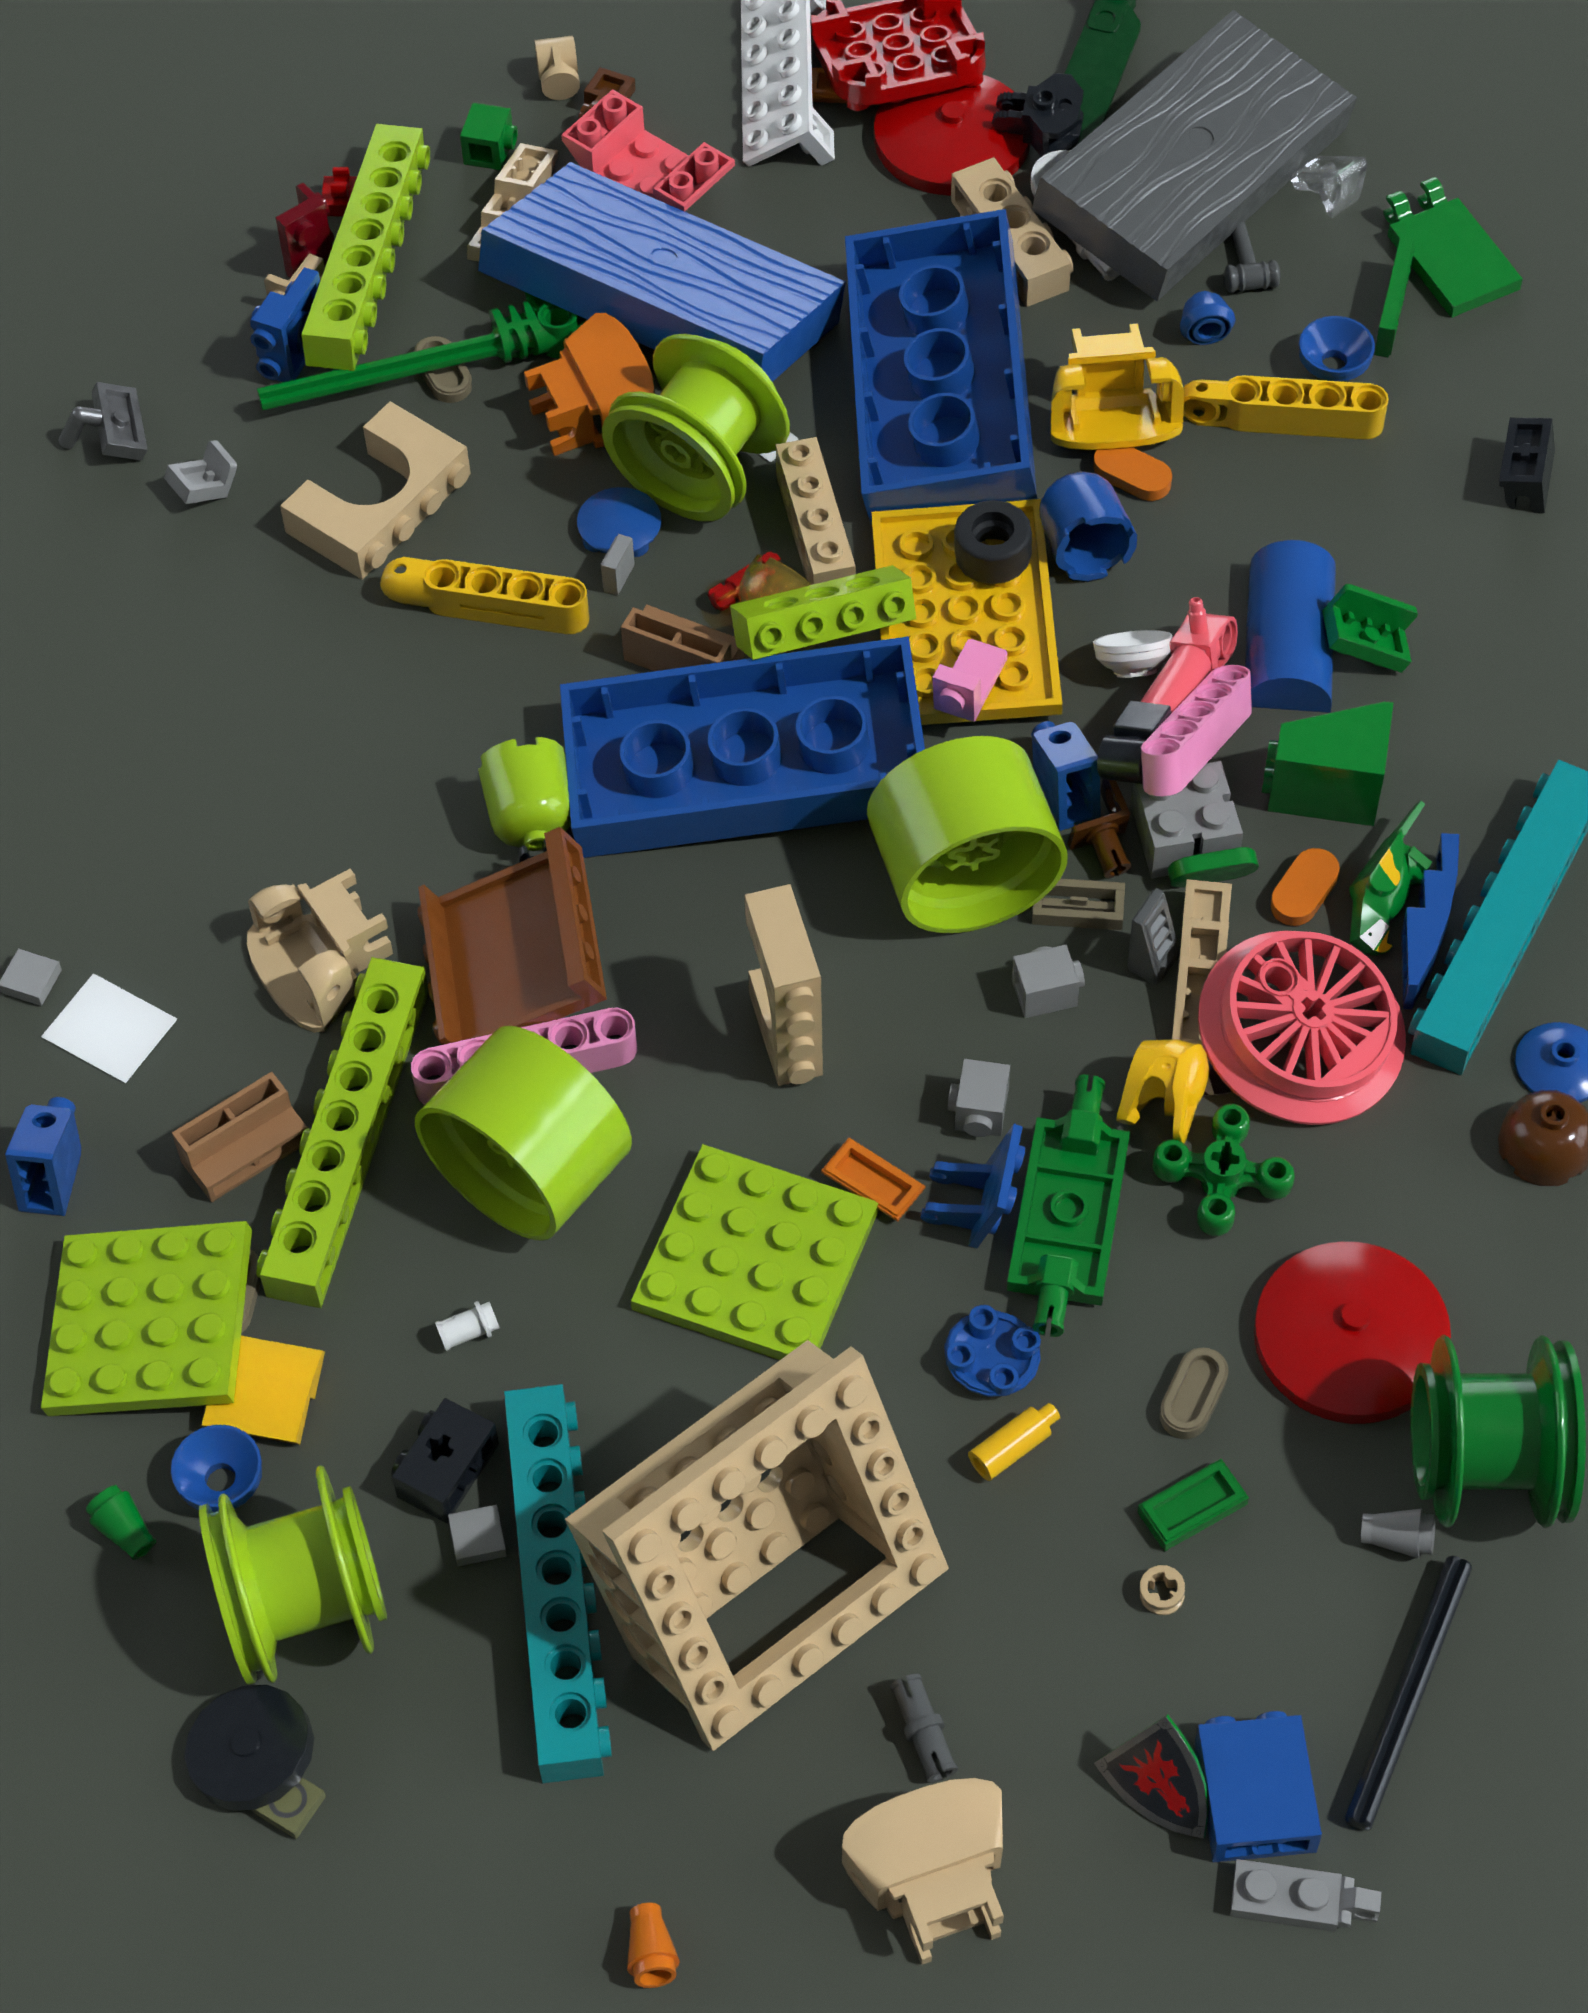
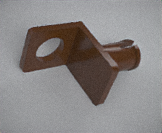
M1103 779L1100 793L1109 811V815L1073 826L1068 846L1070 850H1074L1086 845H1092L1103 869L1104 877L1113 878L1115 876L1114 869H1116L1119 876L1131 868V863L1127 859L1117 836L1125 833L1131 813L1117 782Z

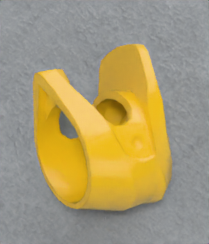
M1179 1039L1142 1041L1130 1065L1116 1121L1127 1125H1134L1140 1118L1139 1112L1149 1101L1155 1098L1165 1099V1115L1174 1117L1173 1139L1185 1144L1197 1105L1204 1095L1208 1081L1209 1065L1203 1046Z

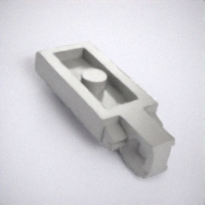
M1236 1859L1230 1916L1336 1932L1337 1927L1350 1928L1351 1919L1377 1922L1380 1915L1381 1892L1354 1887V1878L1342 1877V1874Z

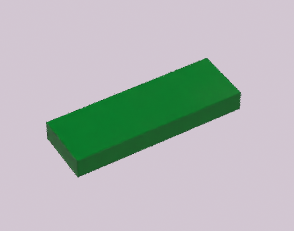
M1403 238L1399 240L1378 330L1374 354L1376 356L1389 358V355L1392 353L1415 249L1414 240Z

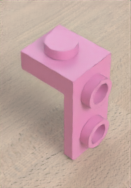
M968 639L953 668L939 664L932 677L934 709L975 722L1007 661V651L974 639Z

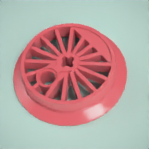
M1276 931L1249 938L1226 952L1215 964L1203 985L1199 999V1033L1204 1050L1216 1073L1243 1101L1255 1109L1280 1120L1306 1125H1325L1349 1120L1364 1113L1378 1103L1389 1091L1401 1070L1406 1048V1032L1397 999L1377 966L1361 951L1338 938L1304 931ZM1288 952H1298L1300 974ZM1313 954L1326 958L1316 985L1314 981ZM1272 956L1273 959H1270L1268 961L1264 960V958ZM1335 963L1349 971L1327 993L1323 994ZM1249 969L1255 975V978L1252 980L1242 974ZM1357 979L1365 987L1364 990L1337 998ZM1267 983L1274 984L1280 991L1273 990ZM1237 992L1247 996L1249 1002L1237 1001ZM1374 1002L1377 1011L1353 1008ZM1239 1018L1266 1020V1022L1243 1029ZM1361 1027H1375V1029L1370 1032ZM1276 1033L1281 1034L1261 1053L1251 1043V1041ZM1290 1042L1292 1046L1281 1070L1270 1063L1269 1060ZM1302 1047H1305L1307 1079L1292 1075ZM1320 1055L1329 1071L1322 1079Z

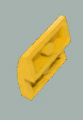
M241 1336L234 1403L206 1405L202 1426L229 1425L239 1428L249 1436L300 1445L310 1399H315L325 1351Z

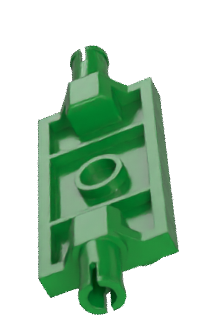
M1086 1074L1079 1075L1075 1080L1076 1087L1072 1109L1067 1112L1066 1116L1057 1120L1040 1117L1036 1119L1007 1280V1291L1039 1296L1032 1328L1038 1334L1045 1336L1047 1321L1051 1318L1050 1337H1059L1064 1333V1320L1068 1301L1102 1306L1130 1138V1131L1111 1129L1103 1122L1100 1108L1106 1083L1102 1078L1093 1076L1092 1088L1088 1092L1089 1075Z

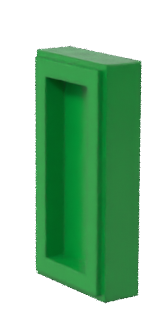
M1219 1459L1139 1504L1137 1513L1165 1552L1248 1505L1249 1497L1223 1460Z

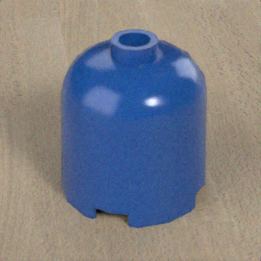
M1080 471L1057 479L1047 488L1040 502V519L1054 560L1059 568L1067 572L1069 578L1080 581L1102 579L1108 576L1106 569L1115 566L1121 559L1123 564H1126L1131 559L1137 548V533L1108 480L1095 473Z

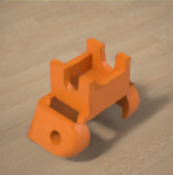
M595 313L563 341L564 350L559 352L561 359L524 371L525 382L529 391L544 386L548 390L547 393L529 400V406L532 415L547 411L545 416L549 431L557 430L560 437L550 441L551 451L554 456L592 442L595 448L604 447L602 433L599 434L596 429L593 415H600L601 425L603 426L604 420L609 415L611 404L618 396L627 392L639 391L655 394L652 373L639 345L629 330L616 318L607 313Z

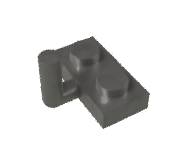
M96 382L92 391L94 408L78 406L72 410L59 437V444L67 449L73 448L84 425H94L98 427L102 455L142 461L148 449L136 388Z

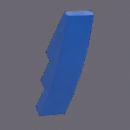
M1441 833L1435 858L1436 870H1424L1418 894L1419 908H1406L1401 930L1403 1009H1413L1432 973L1445 936L1458 875L1459 834Z

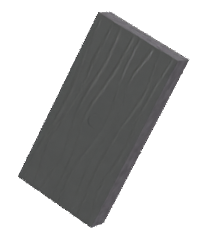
M1232 10L1044 173L1039 180L1032 210L1155 301H1158L1229 237L1241 222L1246 221L1346 130L1357 97L1350 94L1345 88L1332 81L1325 74L1320 73L1314 66L1298 57L1297 54L1291 52L1276 39L1269 37L1266 32L1257 28L1256 25L1245 17L1240 16L1238 12Z

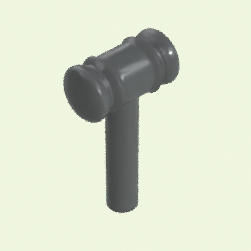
M1245 221L1241 222L1232 233L1240 263L1236 267L1232 265L1225 267L1223 278L1226 290L1229 293H1234L1236 290L1240 292L1254 289L1265 290L1268 286L1277 288L1281 279L1278 263L1275 260H1270L1268 263L1265 261L1256 262Z

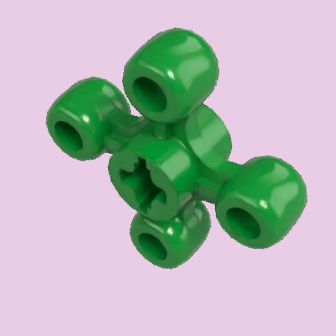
M1236 1104L1223 1105L1215 1112L1212 1119V1134L1216 1141L1211 1143L1204 1153L1189 1151L1188 1147L1181 1141L1166 1140L1156 1147L1153 1155V1170L1162 1181L1175 1183L1181 1181L1184 1177H1194L1201 1181V1186L1204 1192L1207 1193V1196L1201 1200L1198 1206L1197 1223L1200 1229L1210 1236H1222L1232 1228L1236 1213L1231 1198L1235 1197L1242 1187L1257 1188L1265 1198L1280 1200L1291 1192L1295 1180L1294 1168L1284 1158L1270 1157L1262 1163H1255L1246 1159V1153L1240 1144L1248 1135L1250 1119L1246 1110ZM1222 1165H1226L1225 1175L1220 1174Z

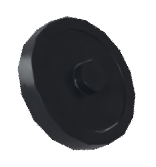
M269 1685L241 1686L220 1695L200 1712L188 1733L184 1757L191 1780L211 1803L232 1811L256 1810L280 1800L300 1782L312 1759L314 1734L308 1715L288 1692Z

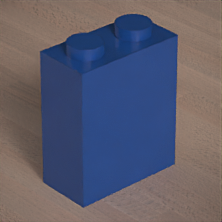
M1271 1711L1257 1716L1256 1719L1236 1721L1231 1716H1219L1207 1720L1205 1724L1198 1725L1194 1745L1207 1786L1209 1804L1207 1828L1213 1863L1234 1861L1236 1859L1245 1860L1317 1853L1322 1832L1301 1715L1287 1716L1285 1712Z

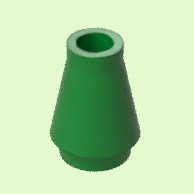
M113 1485L100 1492L87 1505L85 1511L91 1517L89 1524L124 1550L132 1560L143 1557L156 1544L155 1538L150 1534L129 1491L122 1492L117 1485Z

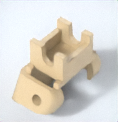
M351 868L312 889L306 883L297 885V888L294 884L273 885L255 893L248 901L253 925L247 931V948L252 966L263 986L284 1014L298 1026L313 1033L325 1032L354 997V985L357 981L355 974L368 968L371 957L385 959L393 954L391 941L387 936L370 944L368 942L370 938L388 928L387 920L382 913L369 920L366 919L361 911L360 897L356 891L349 894L346 890L357 884L355 874ZM303 898L310 907L311 914L303 915L300 900Z
M978 1778L954 1779L925 1786L874 1806L855 1819L843 1834L842 1864L847 1874L861 1894L877 1911L887 1908L888 1913L893 1919L901 1916L904 1917L921 1965L932 1961L929 1949L933 1948V1941L977 1925L985 1924L990 1940L1001 1937L999 1924L1003 1923L1004 1915L992 1886L991 1870L1000 1868L1003 1852L1002 1790L993 1781Z

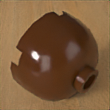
M1540 1090L1522 1096L1508 1110L1499 1132V1153L1502 1159L1505 1160L1506 1157L1509 1164L1515 1168L1514 1174L1538 1186H1560L1568 1183L1569 1178L1579 1173L1581 1175L1588 1167L1587 1109L1573 1096L1557 1090Z

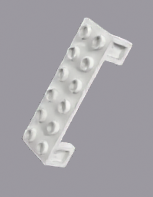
M741 0L743 162L748 167L798 143L806 154H811L821 166L835 160L834 131L816 112L812 102L811 15H818L826 9V0Z

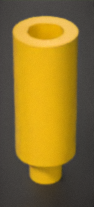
M1047 1403L1039 1410L1031 1406L968 1452V1457L975 1470L985 1480L991 1481L1051 1436L1050 1426L1060 1419L1058 1410L1051 1403Z

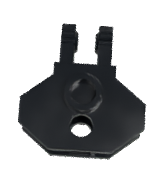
M1060 73L1053 74L1037 86L1029 85L1027 93L1004 91L997 98L996 106L999 112L996 111V114L993 115V127L999 132L1023 135V143H1031L1040 157L1053 151L1072 150L1079 143L1084 120V113L1081 110L1084 91L1072 75Z

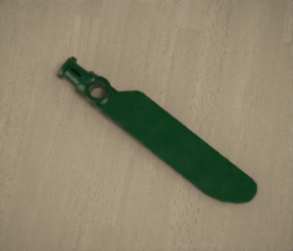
M1136 0L1094 1L1064 73L1072 75L1084 91L1081 105L1084 120L1079 143L1105 121L1140 34L1141 22L1133 11L1136 7Z

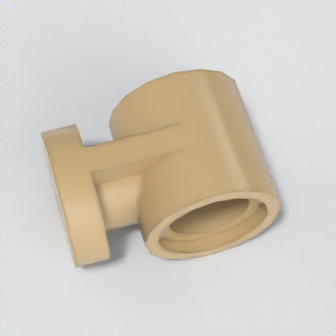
M564 36L534 40L539 80H541V88L544 95L553 100H565L573 97L580 88L574 37Z

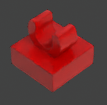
M333 167V176H324L322 196L329 206L330 212L327 216H344L357 176H350L349 167Z

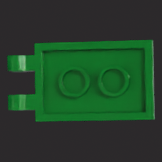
M1436 177L1420 182V186L1425 191V194L1418 196L1417 201L1425 211L1418 214H1412L1409 201L1402 191L1386 196L1387 202L1391 205L1390 208L1383 210L1385 219L1390 223L1387 236L1396 248H1398L1400 238L1414 240L1415 249L1411 267L1451 318L1521 289L1523 278L1461 200L1455 198L1447 201L1442 184Z

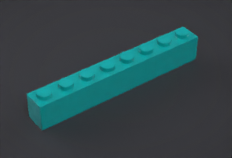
M1559 759L1550 775L1542 773L1533 793V798L1537 799L1533 808L1527 805L1524 807L1515 830L1520 832L1516 841L1510 838L1507 839L1498 859V863L1502 864L1499 873L1497 874L1492 871L1489 873L1480 894L1481 897L1485 898L1481 907L1476 905L1471 907L1462 929L1467 931L1463 941L1454 939L1444 964L1449 965L1445 975L1439 973L1435 975L1426 996L1431 1001L1426 1010L1417 1009L1408 1029V1033L1414 1035L1410 1054L1459 1075L1463 1074L1588 832V771Z

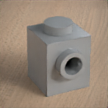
M1067 944L1053 948L1043 946L1030 953L1013 956L1012 983L1024 1018L1078 1006L1079 988L1085 986L1084 973L1079 960L1072 961Z
M964 1059L960 1084L951 1083L947 1111L956 1112L955 1130L965 1131L969 1135L976 1137L1002 1135L1009 1091L1010 1065Z

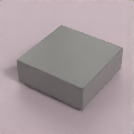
M618 534L601 563L604 592L618 596L635 565L633 538Z
M18 948L0 980V992L42 1006L62 971L59 961Z
M497 1504L448 1514L458 1566L507 1556Z

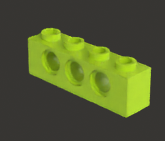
M893 565L730 605L736 646L752 660L916 619L911 577Z

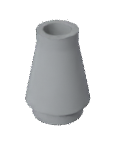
M1423 1508L1378 1514L1363 1513L1361 1543L1376 1545L1418 1559L1420 1554H1433L1435 1514L1423 1513Z

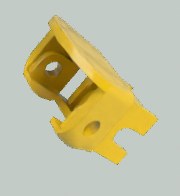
M1129 324V333L1082 337L1080 328L1072 329L1074 353L1069 354L1068 365L1060 366L1052 392L1051 441L1054 444L1071 449H1116L1151 445L1170 440L1181 434L1183 430L1185 393L1181 377L1172 362L1164 357L1155 358L1156 351L1154 348L1144 347L1138 324ZM1144 359L1151 383H1157L1156 393L1151 388L1143 389Z

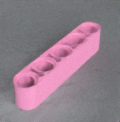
M1225 665L1212 670L1142 744L1141 760L1144 792L1149 795L1164 797L1182 791L1249 718L1252 713L1251 673L1248 668L1240 665Z
M618 1007L521 1027L548 1039L561 1049L568 1045L578 1046L573 1049L563 1050L576 1059L590 1073L626 1065L634 1059L637 1053L635 1021L628 1011ZM492 1034L427 1048L416 1054L411 1062V1073L418 1100L425 1105ZM613 1035L623 1036V1037H621V1038H619V1039H609V1038H608V1037L613 1036ZM433 1075L441 1076L440 1078L435 1080L427 1079L428 1077H431Z

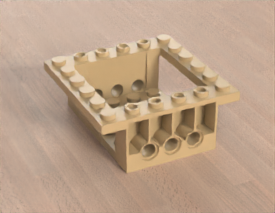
M809 1340L805 1341L565 1518L631 1657L687 1708L702 1741L713 1751L949 1569L863 1355L850 1346L833 1359ZM771 1469L767 1478L760 1482L761 1474ZM726 1500H731L728 1507L721 1511V1504ZM837 1519H841L885 1555V1560L734 1676L732 1675L707 1621L708 1617ZM691 1530L688 1537L680 1542L681 1534Z

